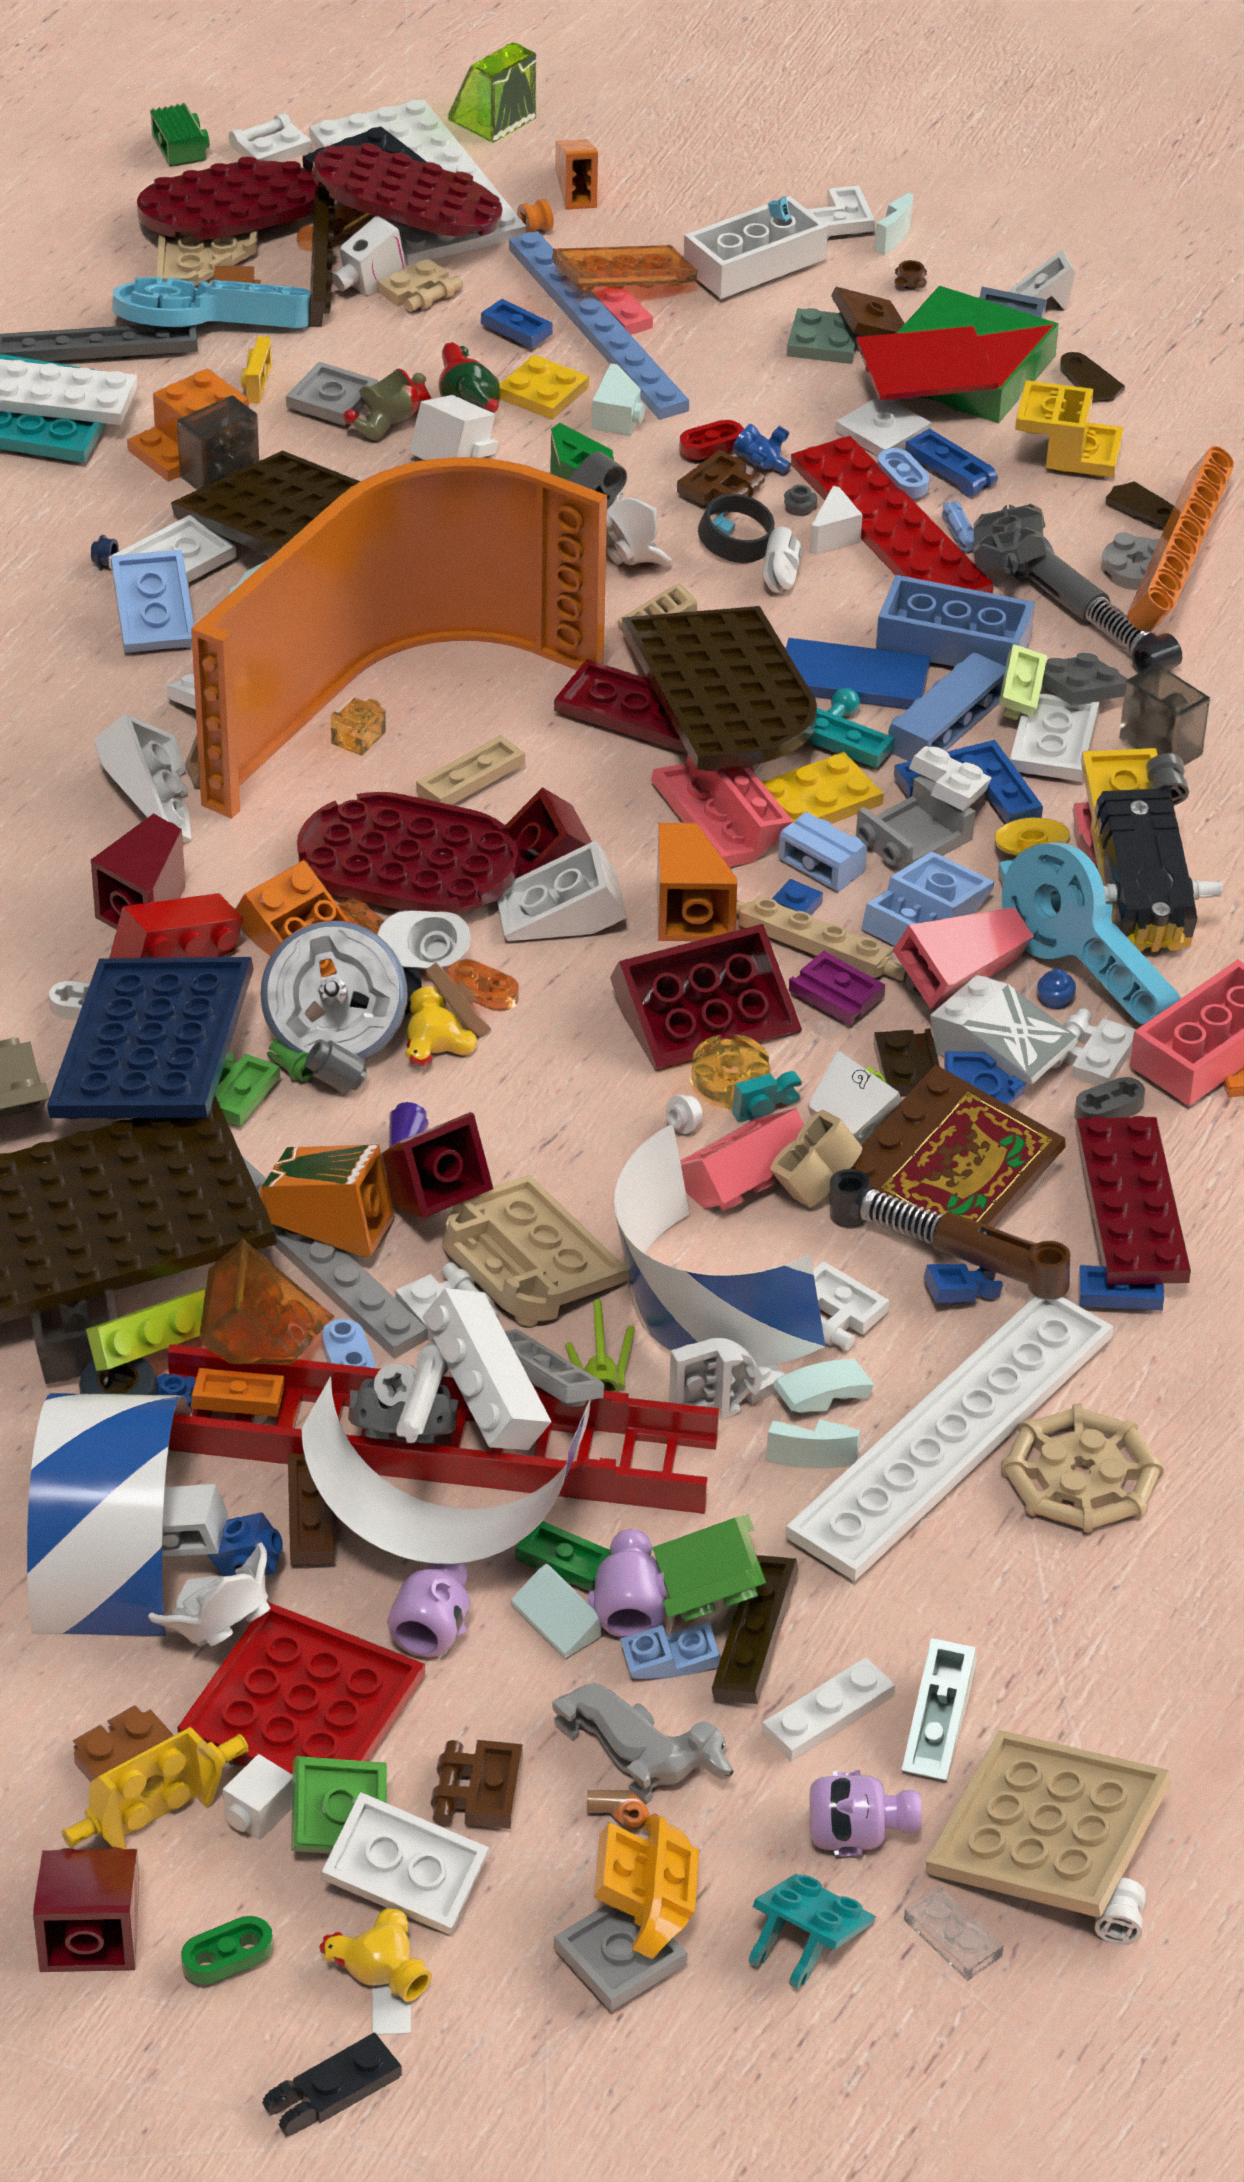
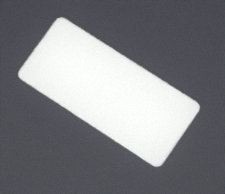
M389 1984L372 1985V2032L376 2034H408L411 2032V2001L405 2002L400 1996H394L391 1993Z

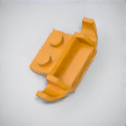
M656 1813L650 1815L642 1825V1829L650 1833L647 1840L610 1822L605 1826L599 1835L594 1898L603 1901L612 1908H617L635 1917L634 1924L641 1928L632 1943V1950L651 1959L673 1937L682 1931L695 1913L699 1849L691 1846L690 1840L685 1833L668 1824L667 1819Z

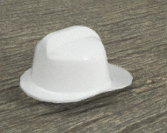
M442 911L398 912L388 917L380 926L378 936L395 952L402 967L423 968L424 970H427L435 962L445 971L448 970L464 956L471 941L469 927L463 918L454 913Z

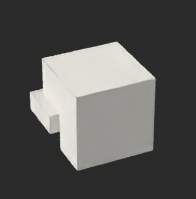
M454 395L421 401L409 453L424 460L471 456L481 458L496 454L499 441L490 438L496 414Z

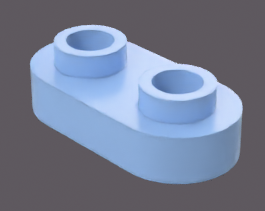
M889 448L879 453L877 463L879 468L899 489L905 491L911 499H917L928 492L929 474L910 453L899 448Z
M338 1319L328 1323L323 1328L322 1350L327 1363L375 1368V1360L362 1327L357 1322L349 1319Z

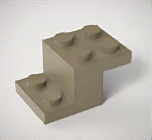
M19 1038L0 1041V1118L42 1109L50 1097L46 1083H40L31 1041L20 1043Z

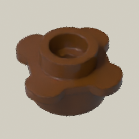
M906 260L901 262L899 267L895 269V274L898 275L895 278V285L906 289L923 288L927 285V280L924 279V276L927 275V270L922 263L915 260Z

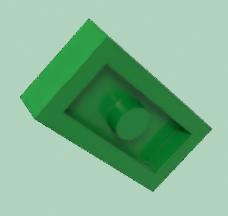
M544 1521L515 1547L516 1560L537 1569L548 1564L565 1581L588 1591L595 1590V1577L598 1566L608 1556L612 1555L609 1549Z

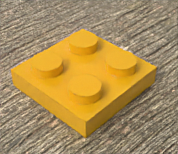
M532 355L500 383L499 393L496 398L553 420L589 388L590 376L549 361L544 357Z

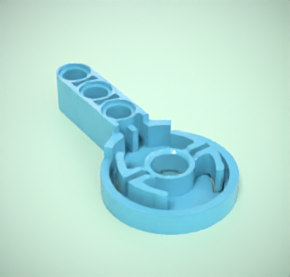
M163 277L135 278V282L120 285L113 290L112 311L117 316L128 321L163 327H183L207 321H222L304 328L309 325L311 292L299 287L212 280L211 285L202 281L199 282V288H196L192 282L175 278H168L167 282H163Z
M1062 842L1037 844L1025 849L1010 865L1002 888V909L1015 907L1034 935L1025 951L1043 959L1078 957L1132 1018L1140 1024L1147 1023L1180 1000L1178 992L1124 933L1112 923L1113 904L1105 902V890L1101 876L1094 863L1083 851L1073 845ZM1043 857H1044V859H1045V862H1051V863L1057 864V865H1059L1061 868H1059V867H1057V866H1055V865H1052V864L1043 863ZM1054 888L1058 890L1061 897V907L1058 913L1055 912L1051 905V893ZM1079 890L1081 891L1084 905L1082 904ZM1038 940H1040V941H1042V942H1044V943L1051 944L1052 946H1055V947H1051L1050 945L1042 944V943H1040Z

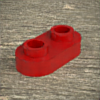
M719 420L685 430L680 435L679 451L683 456L692 461H701L712 456L718 450L732 452L734 443L744 428L740 423L733 420Z

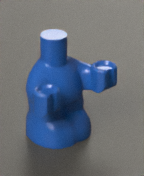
M749 424L737 437L733 446V453L747 459L758 469L774 468L785 475L790 469L791 463L781 457V446L788 438L789 431L778 426L773 431L770 439H767L760 434L753 424Z

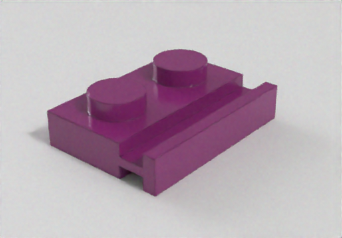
M823 951L800 970L799 976L796 978L792 976L789 979L788 991L851 1025L857 1015L862 1016L885 996V984Z

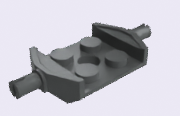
M1030 503L1019 507L1009 505V509H1007L1006 505L1000 511L981 514L974 523V557L977 569L1003 568L1005 573L1011 574V569L1013 573L1017 571L1018 564L1047 554L1043 535V528L1046 525L1042 509Z

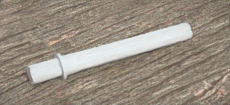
M432 1338L431 1343H427L420 1350L417 1356L418 1370L397 1425V1435L406 1437L407 1443L416 1442L418 1435L423 1433L441 1378L449 1370L434 1338Z

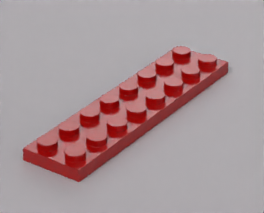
M851 436L841 437L791 454V466L824 501L833 486L841 488L862 513L861 540L895 576L900 575L993 594L994 583L980 569H977V566L905 491L899 489L879 468L875 460Z

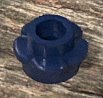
M101 535L98 541L92 543L91 560L97 563L100 570H103L104 567H109V557L119 552L117 540L108 539L105 535Z

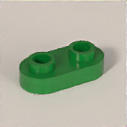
M243 1916L190 1938L181 1950L184 1975L194 1983L205 1985L218 1982L261 1964L269 1958L273 1950L272 1929L260 1917ZM249 1944L255 1945V1946L250 1947V1948H248V1949L243 1948L245 1945H249ZM202 1963H211L209 1965H200Z

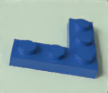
M996 740L947 751L950 758L960 763L974 764L982 769L983 774L991 777L988 788L984 793L1006 823L1024 818H1042L1043 805ZM912 761L894 765V777L909 798L913 796L914 779L921 775L909 769Z

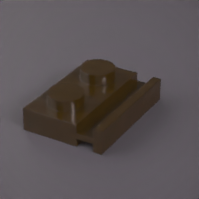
M931 1028L925 1029L924 1033L914 1034L913 1030L874 1032L873 1044L880 1073L884 1077L886 1084L898 1091L900 1097L907 1096L935 1064L940 1066Z

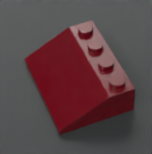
M764 924L618 961L610 976L621 1011L655 1071L802 1031Z

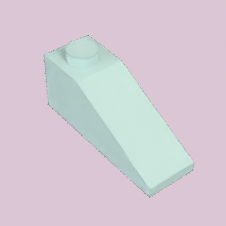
M931 1638L902 1772L947 1782L978 1659L976 1647Z

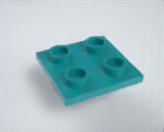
M795 1873L755 1899L752 1907L768 1915V1918L757 1943L750 1953L749 1963L758 1967L760 1962L764 1963L786 1921L802 1928L811 1934L789 1981L790 1986L799 1989L801 1984H806L825 1946L833 1951L873 1925L876 1916L862 1909V1905L855 1899L837 1896L822 1888V1884L817 1879Z

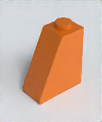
M588 139L556 141L555 169L565 210L597 208V149Z

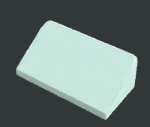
M548 1564L542 1566L511 1599V1605L565 1659L601 1638L600 1620L595 1610Z

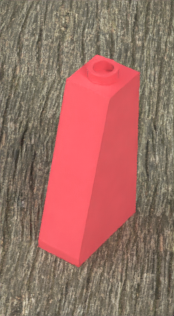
M1012 907L909 925L893 948V952L932 1010L939 1008L975 975L989 978L1016 962L1034 935L1016 908Z

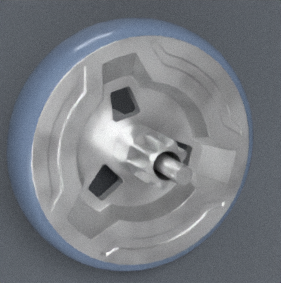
M345 921L314 923L288 936L271 955L263 973L260 991L261 1007L269 1030L281 1045L298 1053L304 1051L309 1053L319 1039L326 1042L332 1040L364 1060L377 1054L394 1037L402 1023L408 995L403 967L392 948L371 930ZM332 959L337 974L322 978L320 961ZM354 992L369 997L366 1009L350 1007ZM314 1002H317L325 1011V1014L316 1021L311 1022L305 1016V1013Z

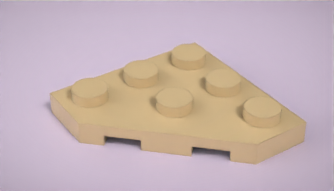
M257 230L230 237L202 240L194 239V236H182L178 233L176 237L159 233L156 277H163V282H167L168 278L194 283L195 287L199 282L206 281L214 276L215 266H233L257 253Z

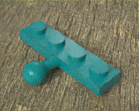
M841 688L833 694L831 708L827 712L817 708L816 725L807 742L838 754L845 752L851 759L877 768L893 751L895 737L842 718L852 716L857 712L860 706V698L854 690Z

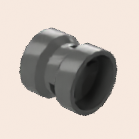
M1170 753L1157 755L1148 761L1146 773L1149 782L1152 783L1150 789L1170 788L1174 805L1185 801L1189 795L1187 780L1183 777L1185 770L1182 758Z

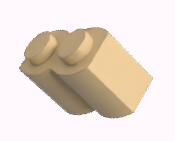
M822 1109L803 1125L797 1139L779 1152L770 1170L792 1198L811 1208L823 1200L829 1193L831 1176L837 1171L850 1169L861 1154L862 1146L840 1118Z

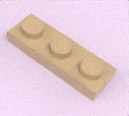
M500 735L416 781V793L424 799L452 805L525 765V752Z

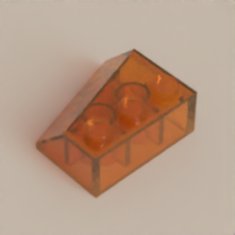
M243 1239L208 1269L199 1338L211 1353L221 1355L232 1364H292L311 1344L313 1338L331 1321L334 1315Z

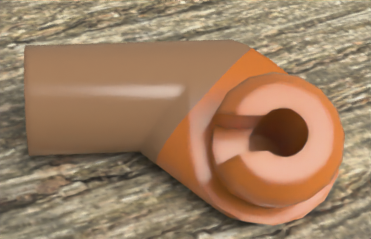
M587 1790V1813H610L625 1828L634 1831L642 1829V1825L650 1816L646 1805L630 1790Z

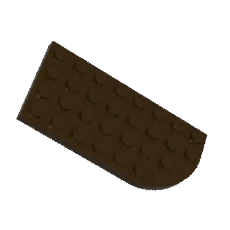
M282 450L171 502L175 516L183 519L191 515L208 530L272 557L339 496L361 481Z
M760 606L622 617L621 630L697 770L716 771L720 768L735 766L751 768L757 764L789 754L803 745L813 733L817 714L816 699Z

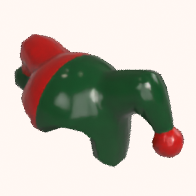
M453 342L446 343L442 349L444 369L440 374L438 382L441 397L454 395L495 413L499 407L496 400L500 387L498 378L479 361L467 358L469 350L465 346H459Z

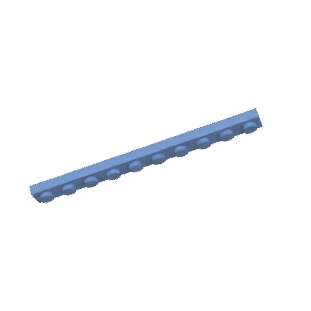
M538 231L527 232L521 236L509 239V251L608 363L617 364L641 389L640 399L659 420L689 411V399Z

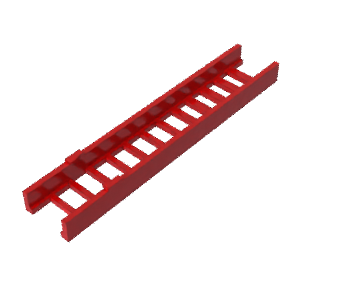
M169 1344L167 1351L169 1375H179L183 1378L193 1377L196 1379L199 1368L284 1376V1392L276 1426L253 1423L255 1417L253 1414L236 1413L234 1421L212 1419L213 1411L193 1409L192 1416L174 1414L168 1450L288 1464V1454L304 1453L302 1430L295 1428L301 1402L316 1403L331 1377L332 1396L340 1422L343 1407H349L350 1390L358 1391L359 1393L362 1382L366 1379L375 1380L376 1375L381 1369ZM442 1376L439 1385L448 1387L450 1399L459 1400L456 1428L451 1433L449 1446L418 1442L407 1443V1440L370 1438L365 1436V1428H362L361 1436L348 1434L346 1436L358 1455L373 1471L381 1476L533 1493L550 1482L567 1464V1460L546 1458L551 1431L576 1433L589 1400L583 1406H566L542 1388L534 1387L551 1420L549 1426L537 1439L534 1456L503 1453L504 1448L492 1447L491 1451L461 1448L466 1422L475 1421L454 1378ZM604 1390L603 1398L590 1400L589 1417L580 1442L577 1461H572L558 1497L705 1514L708 1477L673 1473L678 1445L716 1450L719 1408L629 1398V1393ZM595 1431L625 1434L619 1466H616V1459L601 1457L600 1460L589 1459ZM636 1441L667 1444L662 1472L631 1468Z

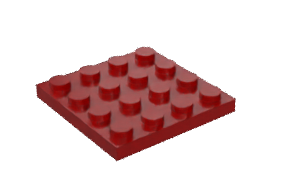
M267 1601L270 1609L250 1623L177 1727L178 1733L191 1727L207 1744L212 1742L216 1747L236 1737L238 1734L242 1735L247 1742L249 1751L232 1759V1761L247 1766L258 1754L292 1774V1762L296 1756L369 1761L424 1678L425 1663Z

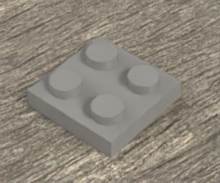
M318 362L286 395V407L346 426L348 423L343 420V413L349 409L358 413L365 406L359 390L363 386L376 384L378 380Z
M605 1905L555 1935L554 1949L610 2011H613L687 1965L688 1953L674 1938L653 1959L632 1950V1943L641 1927L634 1924V1916Z

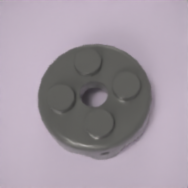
M366 1379L362 1382L359 1393L358 1391L350 1390L348 1419L351 1424L365 1428L366 1437L390 1439L392 1433H397V1425L406 1402L399 1401L393 1406H387L377 1396L374 1389L375 1380ZM439 1385L424 1431L418 1435L416 1442L433 1443L435 1442L436 1435L451 1433L455 1430L459 1400L450 1399V1391L447 1386Z

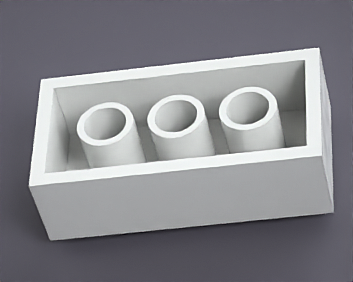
M788 196L787 202L791 219L786 222H782V219H778V217L770 216L769 207L766 204L685 234L683 268L720 299L729 297L740 291L756 287L769 280L782 277L798 269L809 267L814 263L825 260L828 225L791 196Z

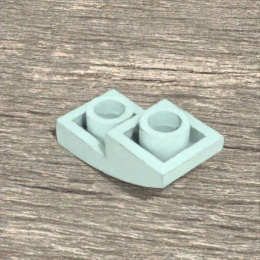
M908 192L888 204L887 217L878 221L875 229L876 251L884 255L887 254L907 235L912 222L913 194Z
M840 1359L816 1363L789 1372L775 1379L773 1386L791 1411L807 1413L808 1411H828L833 1398H869L874 1384L855 1359Z
M819 1419L815 1431L773 1420L768 1431L766 1461L804 1468L852 1466L859 1458L861 1430Z

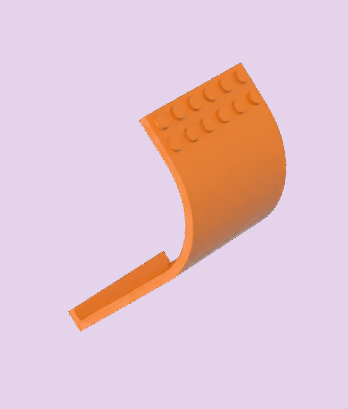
M477 457L437 458L396 466L366 478L344 492L191 628L201 806L232 819L240 812L239 786L365 669L390 655L406 649L439 642L479 641L520 648L574 670H578L586 659L604 664L607 495L527 465Z

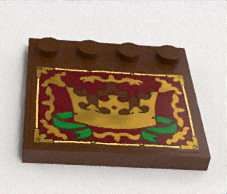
M935 1064L861 1145V1154L850 1169L860 1170L867 1174L870 1178V1186L875 1187L881 1194L891 1195L893 1199L898 1198L899 1201L911 1202L912 1206L917 1204L918 1208L924 1207L925 1211L930 1209L931 1213L936 1211L938 1215L951 1212L995 1228L1066 1148L1065 1137Z

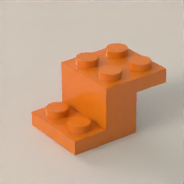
M210 369L198 371L194 375L169 384L167 387L153 393L155 427L127 439L128 451L167 482H170L224 457L222 423L249 411V399Z

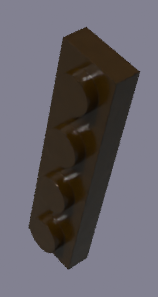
M756 1555L766 1583L755 1587L758 1596L738 1602L711 1688L714 1700L758 1704L799 1571L796 1558Z

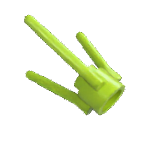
M595 1299L593 1306L596 1356L590 1358L588 1364L583 1368L573 1344L568 1342L565 1344V1348L570 1362L604 1383L605 1391L619 1392V1390L625 1389V1372L635 1328L632 1325L627 1327L618 1364L616 1365L611 1357L606 1356L602 1302L600 1299Z

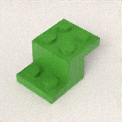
M749 1514L734 1517L652 1547L661 1573L664 1572V1582L670 1597L663 1600L668 1618L681 1614L683 1622L716 1611L713 1602L723 1599L724 1605L727 1607L758 1596L755 1587L765 1584L766 1581L748 1534L755 1531Z

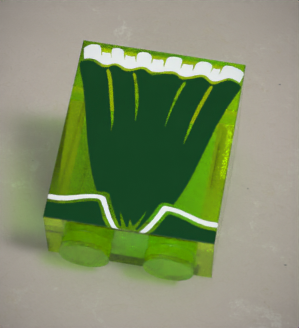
M512 42L472 64L450 108L448 120L494 143L536 119V53L523 47L521 44Z

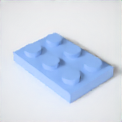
M182 549L111 556L124 653L192 647L191 628L194 626Z

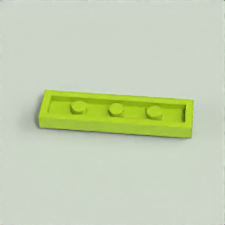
M218 1285L203 1287L86 1329L96 1371L111 1369L168 1348L169 1344L176 1345L227 1326Z

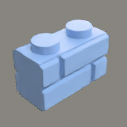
M808 812L797 818L795 823H791L784 828L779 835L778 858L838 893L849 885L850 880L854 881L865 870L867 846L858 837L849 836L833 827L829 821L825 819L820 820Z

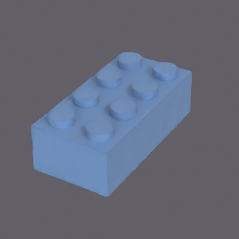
M896 575L878 616L876 649L930 656V663L955 666L958 662L964 661L970 654L975 652L1006 667L1008 653L1013 644L1024 648L1028 647L1032 636L1035 602Z

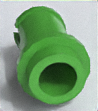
M277 1039L270 1044L268 1049L273 1052H267L268 1058L286 1069L290 1078L294 1081H307L313 1077L311 1070L305 1067L307 1052L298 1053L281 1045Z

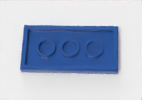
M789 637L786 645L788 654L814 697L831 699L837 690L850 688L858 694L860 703L909 709L917 698L923 696L930 667V656Z

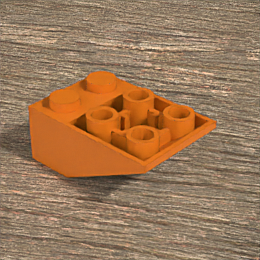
M305 860L244 893L235 908L244 918L242 927L251 940L270 956L288 936L305 926L323 921L350 922ZM332 959L320 961L322 978L337 973Z

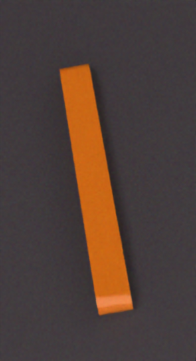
M1211 446L1189 471L1128 610V618L1132 625L1141 632L1152 633L1176 605L1234 468L1233 458L1221 447Z

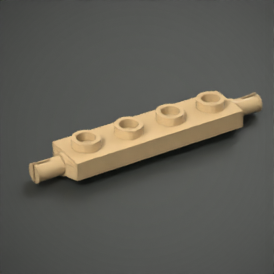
M758 896L753 901L746 903L737 900L736 916H739L738 925L748 928L764 924L767 935L770 938L816 956L826 951L872 978L888 975L905 983L907 972L902 964L892 961L893 949L881 945L875 939L863 938L846 931L839 925L828 924L811 917L806 912L795 911L782 906L770 898Z

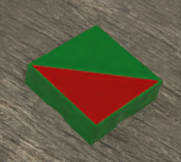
M939 285L897 333L974 326L998 381V389L921 396L919 398L941 402L956 410L999 424L1018 402L1023 392L1025 381H1035L1056 357L1059 323Z

